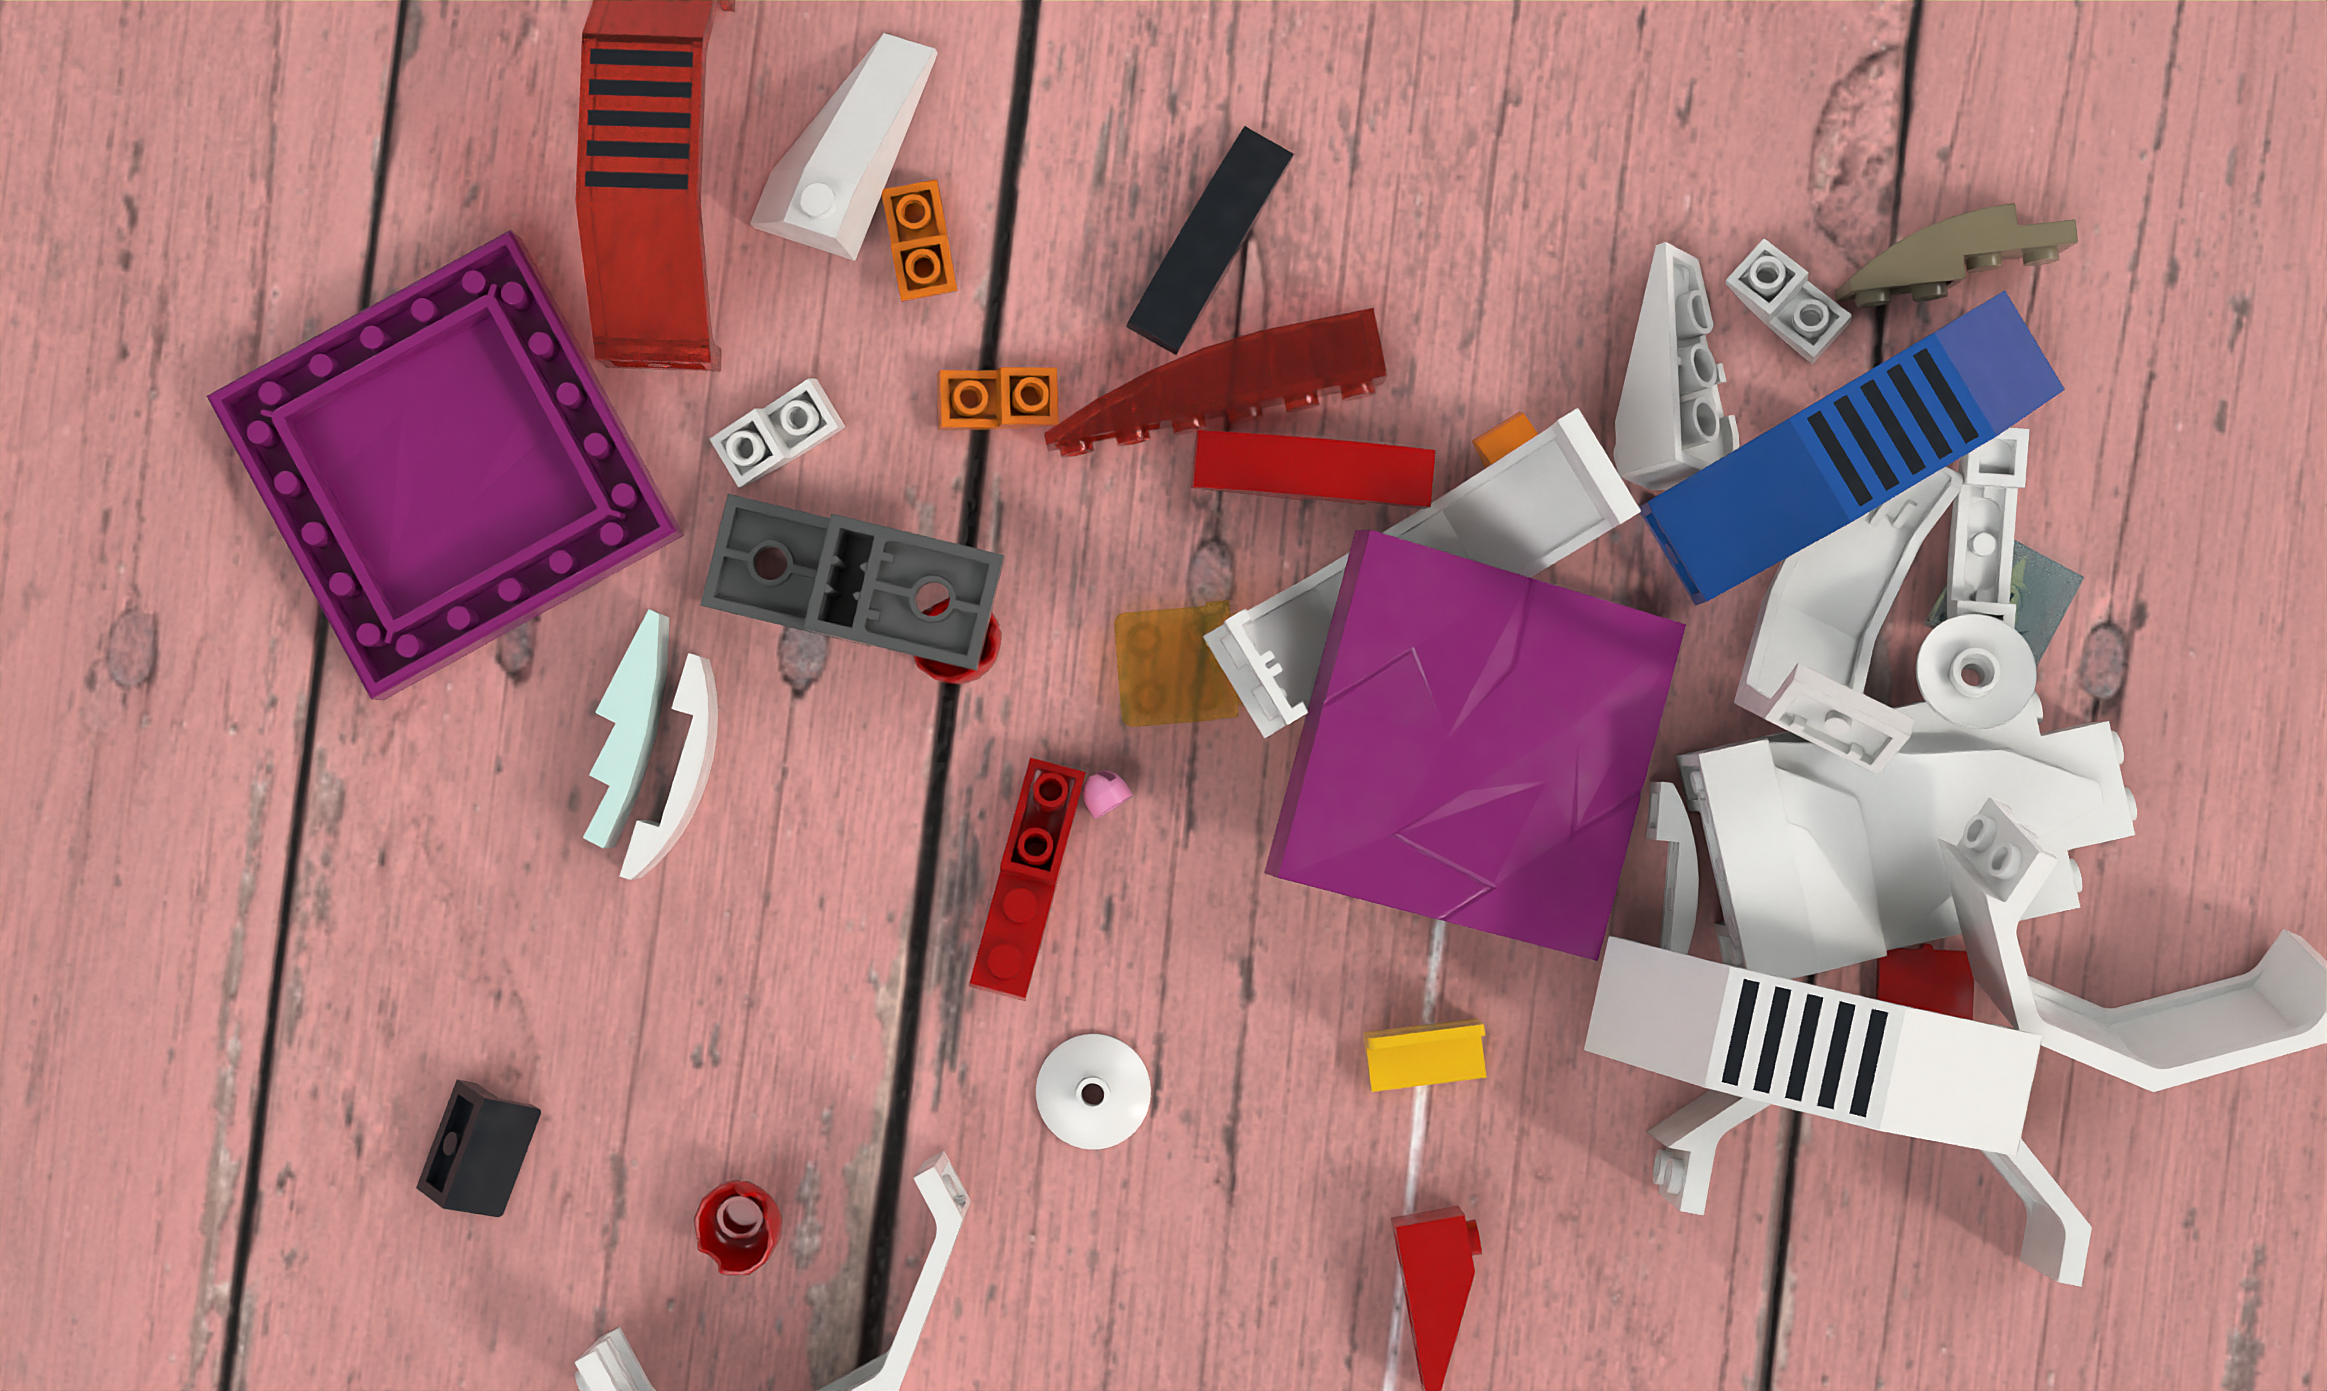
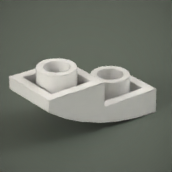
M1764 238L1726 279V285L1764 324L1813 365L1851 323L1852 315L1807 281L1809 272Z
M808 378L765 408L753 409L711 437L710 441L738 488H743L816 447L844 429L845 425L818 380Z

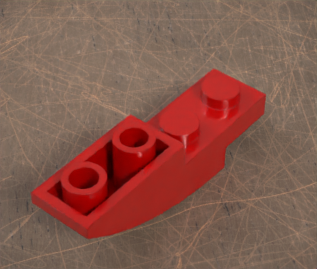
M1030 757L1000 864V873L969 981V987L1026 1001L1064 862L1086 772Z

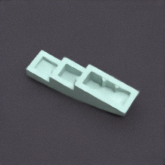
M648 609L595 712L616 723L589 776L609 785L583 836L584 839L603 849L616 847L639 795L658 731L667 679L670 618Z

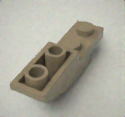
M2015 203L1982 208L1953 216L1919 230L1895 243L1872 259L1835 290L1836 301L1855 299L1856 308H1869L1891 303V295L1912 293V298L1915 302L1936 300L1947 297L1948 289L1966 278L1965 264L1968 273H1976L2001 268L2002 260L2023 258L2024 266H2038L2059 261V253L2078 243L2076 220L2018 226Z

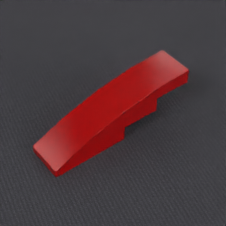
M1198 430L1196 431L1191 488L1300 501L1315 499L1359 505L1374 503L1427 509L1431 507L1436 450L1324 438Z

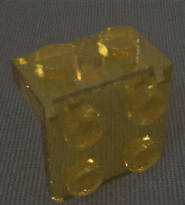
M1229 600L1206 602L1205 606L1125 612L1115 618L1114 631L1121 716L1127 726L1145 727L1229 720L1239 717L1238 706H1244L1203 638L1206 634L1223 625L1225 620L1237 614H1230Z

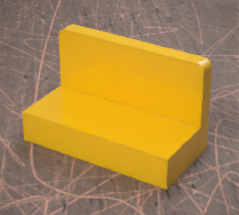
M1477 1018L1363 1032L1370 1090L1376 1092L1487 1078L1481 1037L1486 1036L1484 1023Z

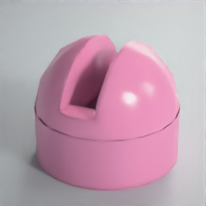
M1104 770L1088 777L1083 785L1082 795L1086 807L1095 820L1130 799L1133 793L1118 774Z

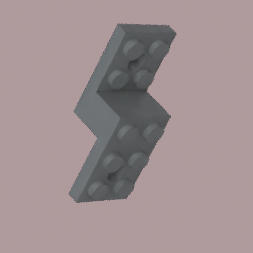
M728 494L700 606L868 647L876 646L978 671L1005 556L836 514H831V517L828 518ZM768 548L781 549L787 559L785 572L774 580L763 579L756 568L758 556ZM929 583L944 585L950 595L948 608L937 616H927L917 606V595L920 589Z

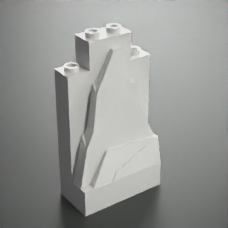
M2034 690L2027 706L2015 718L2003 725L1989 729H1969L1954 725L1935 713L1925 700L1892 707L1913 718L1914 723L1910 738L1880 775L1790 731L1676 755L1688 811L1700 812L1723 911L1725 921L1714 923L1723 964L1786 979H1794L1887 956V950L1962 934L1938 838L1957 846L1963 837L1967 823L1973 816L1979 813L1989 797L2008 805L2013 810L2011 815L2017 822L2029 827L2032 833L2038 837L2036 842L2041 848L2055 855L2059 860L2019 921L2080 908L2077 893L2082 891V877L2075 860L2069 859L2067 850L2135 835L2132 821H2135L2137 818V807L2132 792L2129 788L2124 787L2119 765L2123 763L2124 752L2118 734L2115 731H2111L2109 721L2089 722L2040 733L2038 723H2041L2043 720V710L2040 698Z

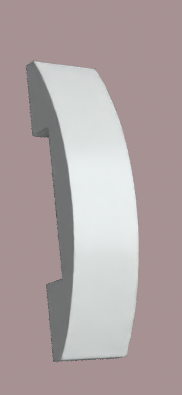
M2008 428L1997 437L1960 458L1958 473L1964 475L1962 488L1953 500L1947 571V620L1960 615L1981 614L1997 618L2013 628L2015 626L2016 604H2009L2017 494L2018 488H2025L2029 429Z
M688 653L671 709L693 715V719L661 823L651 820L636 821L620 877L630 880L644 877L652 870L681 837L702 798L714 759L718 728L717 691L714 674L708 658Z
M1651 782L1646 839L1669 841L1660 948L1687 955L1693 936L1698 907L1699 876L1695 840L1689 817L1674 784L1669 782Z

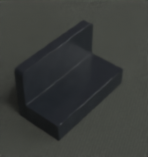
M457 1079L416 1189L443 1209L501 1217L506 1209L539 1121L541 1110L531 1104L500 1099L477 1083Z

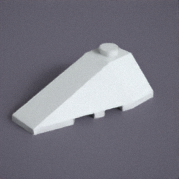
M883 33L770 172L750 225L755 229L855 261L938 52L936 49Z
M1667 242L1658 244L1655 247L1615 420L1616 445L1614 447V461L1617 466V472L1621 478L1650 490H1668L1739 448V433L1735 416L1724 417L1717 384L1727 382L1723 364H1715L1706 339V334L1711 332L1714 324L1699 259Z

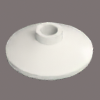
M1966 614L1942 622L1925 638L1916 659V679L1924 700L1940 717L1964 728L1989 729L2009 722L2027 706L2036 686V663L2028 643L2013 627L1987 615ZM1963 669H1973L1980 677V684L1977 686L1966 684L1962 679L1961 671Z
M1083 1034L1064 1041L1046 1058L1037 1078L1036 1100L1042 1119L1058 1138L1078 1148L1104 1149L1126 1140L1141 1125L1150 1104V1079L1143 1061L1126 1043L1104 1034ZM1095 1083L1102 1087L1104 1098L1101 1102L1089 1104L1083 1099L1082 1089L1086 1085Z

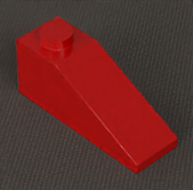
M1459 1206L1391 1218L1422 1391L1442 1390L1475 1276L1472 1256L1482 1254L1476 1220L1466 1221L1465 1214Z

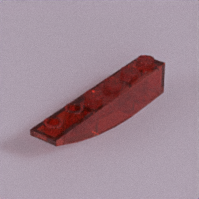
M1374 308L1260 330L1202 348L1154 368L1095 399L1046 431L1044 437L1048 452L1059 450L1061 458L1075 457L1095 451L1094 442L1116 438L1117 446H1129L1151 440L1149 431L1172 427L1174 435H1183L1206 429V420L1229 416L1230 424L1243 423L1262 418L1263 408L1285 404L1286 412H1297L1319 406L1318 397L1341 393L1342 401H1351L1375 395V386L1383 384L1388 375Z

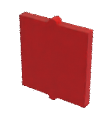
M1922 943L1919 948L1887 950V956L1877 958V1000L1973 1020L1974 977L1966 950L1933 949L1931 944Z

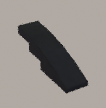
M1243 127L1162 261L1130 317L1127 328L1172 354H1178L1228 273L1233 259L1258 221L1263 207L1289 167L1294 155L1292 152L1248 127Z

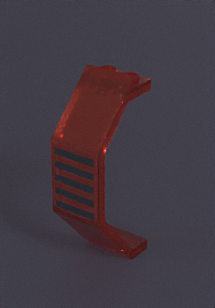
M593 0L582 32L575 203L595 359L606 368L721 372L722 349L714 342L712 335L701 211L707 48L718 5L720 4L723 11L735 12V0Z

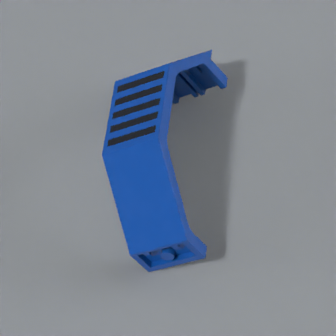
M2004 290L1639 506L1640 514L1696 606L1715 598L1862 517L1997 437L2064 391L2065 388Z

